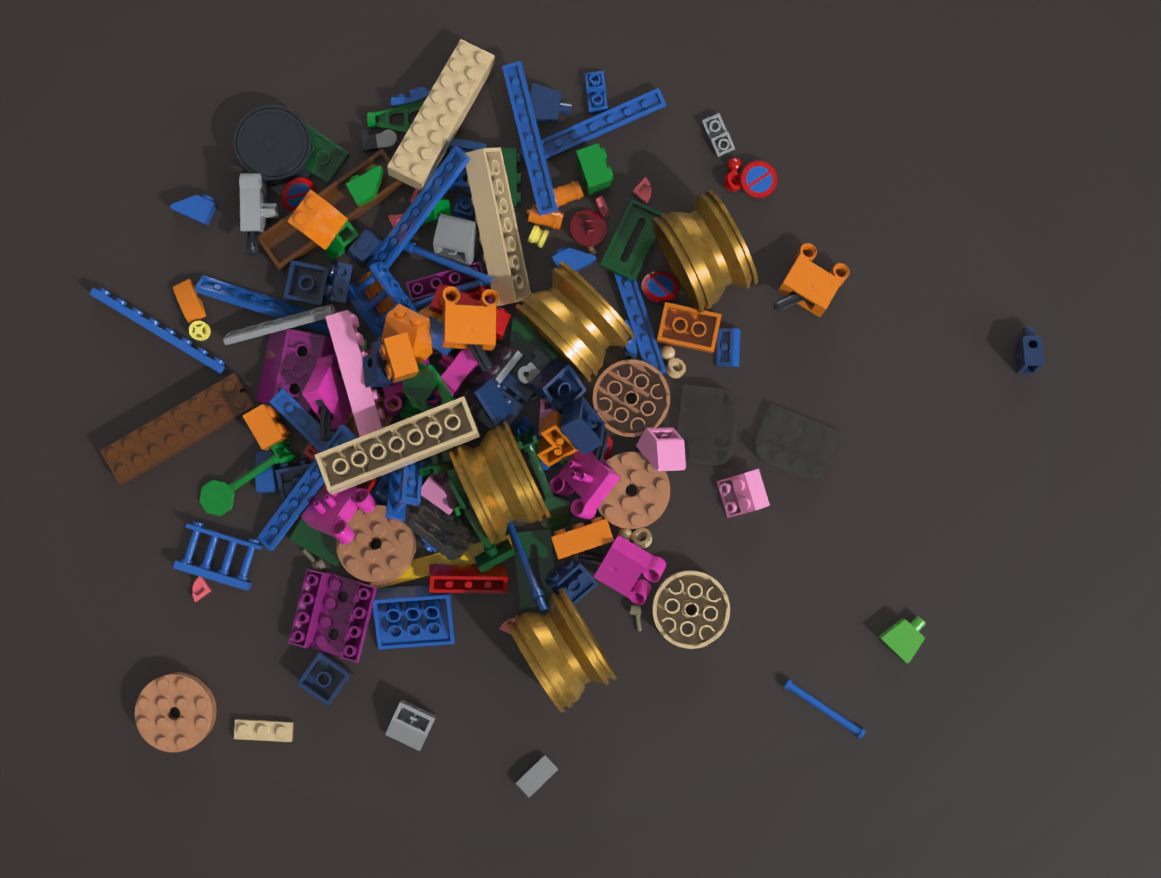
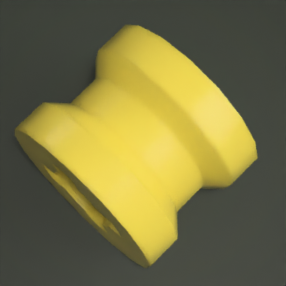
M535 224L528 242L536 243L538 247L542 248L549 231L546 229L542 230Z
M195 321L189 327V334L196 340L204 341L209 338L211 329L205 322Z

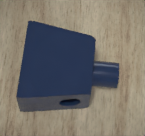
M532 83L530 97L537 123H557L559 114H571L572 104L561 102V92Z
M365 229L348 249V257L363 269L384 239L372 229Z
M1034 327L1023 328V337L1016 344L1017 374H1036L1044 366L1042 337L1035 336Z
M382 341L371 343L372 353L364 356L362 359L365 387H387L402 383V380L393 383L392 379L387 378L385 372L387 362L386 360L382 361L379 352Z

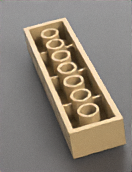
M460 39L388 164L387 168L390 176L420 191L424 188L495 66V55Z
M501 147L483 148L466 152L465 154L471 159L465 168L468 175L467 183L472 194L471 202L476 214L475 221L480 233L479 241L484 252L483 260L487 266V275L493 278L490 284L491 289L495 290L499 295V301L496 306L520 302L531 294Z
M463 396L315 454L327 490L333 495L476 439L480 435L467 401Z

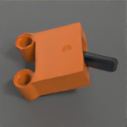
M810 243L803 244L795 255L794 264L777 291L784 297L773 302L774 310L780 312L794 304H798L820 318L839 286L849 276V268L845 264L838 263L830 273L812 263L817 254L815 246Z

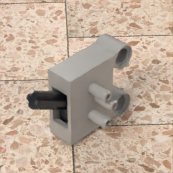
M241 173L239 176L240 231L247 233L246 254L254 256L258 251L259 234L268 230V218H278L279 211L277 210L278 206L276 203H268V183L262 182L261 174Z

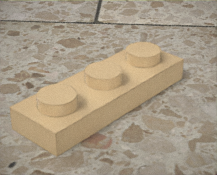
M235 719L234 739L292 742L294 722Z

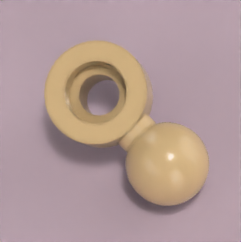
M666 345L660 350L662 359L668 361L666 372L672 378H680L686 371V365L682 360L674 358V348Z
M621 528L617 533V536L619 535L627 541L633 540L639 548H646L652 543L651 533L646 528H639L634 533L630 529Z

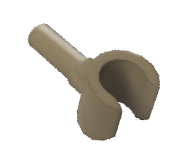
M306 549L302 551L310 560L315 570L321 571L326 568L322 558L316 561Z
M631 604L630 614L636 615L637 631H642L640 621L641 606Z

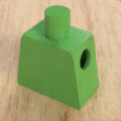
M919 616L911 623L906 619H901L878 638L908 664L925 639L919 631L926 623Z

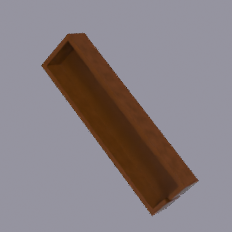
M381 149L317 195L331 204L351 223L406 183L388 174L387 166L391 160L384 150ZM380 165L383 170V176L375 199L359 207L346 183L355 175L361 176L365 174V170L369 167ZM294 211L260 234L258 239L281 271L290 266L291 260L298 261L319 246L287 222Z
M233 373L100 450L118 483L126 484L257 407L250 394L244 391L246 388L239 375Z

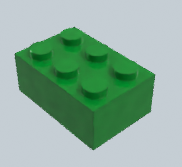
M599 143L576 151V162L588 196L610 190L611 183H613L614 176L611 167L606 166V152L604 147L600 148Z

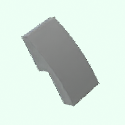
M720 113L701 120L717 157L735 149Z
M545 755L516 785L529 798L557 772L558 768Z

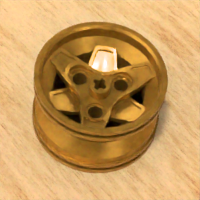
M712 190L706 191L705 195L700 194L697 196L694 211L689 214L671 211L667 214H661L659 219L657 217L652 219V227L663 255L683 293L698 313L703 312L704 308L709 309L713 304L717 303L726 286L731 284L746 290L750 288V285L754 286L758 283L757 272L743 237L725 205Z
M561 261L558 264L560 269L554 268L552 270V287L548 291L531 293L527 298L521 300L522 306L517 304L515 308L537 334L548 342L564 361L570 363L577 374L587 382H590L592 380L590 375L596 376L598 374L597 371L603 365L605 350L610 345L626 346L629 343L627 339L633 340L635 335L608 302L575 270Z
M507 421L503 422L504 426L500 427L498 424L495 428L489 430L481 441L480 446L476 448L461 444L456 446L455 449H448L470 503L492 544L496 542V537L500 540L504 538L508 523L514 520L516 522L533 523L537 520L539 522L542 521L541 516L551 517Z
M561 588L559 589L560 594H551L547 613H524L521 616L517 615L514 617L515 622L507 621V626L540 684L555 706L563 713L566 711V705L571 708L573 703L580 699L586 687L585 684L594 681L608 685L610 683L609 679L616 680L617 676L566 592Z

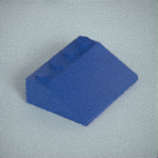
M428 585L377 588L373 602V613L378 650L455 644L451 593H429Z

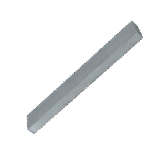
M330 304L230 331L223 341L225 345L326 319L325 316L332 315L335 312V308Z

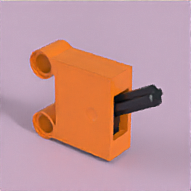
M452 286L445 288L440 298V303L443 306L442 347L470 349L483 372L488 371L492 368V364L484 350H493L496 345V305L499 301L498 293L493 289L485 290L479 299V306L457 305L460 299L459 290ZM446 295H452L455 300H447ZM485 298H491L493 300V303H487L485 301Z

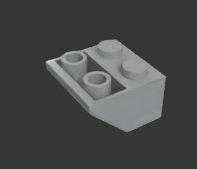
M440 214L433 241L434 253L457 263L470 266L479 253L476 222Z
M401 700L385 735L420 751L436 719V715Z

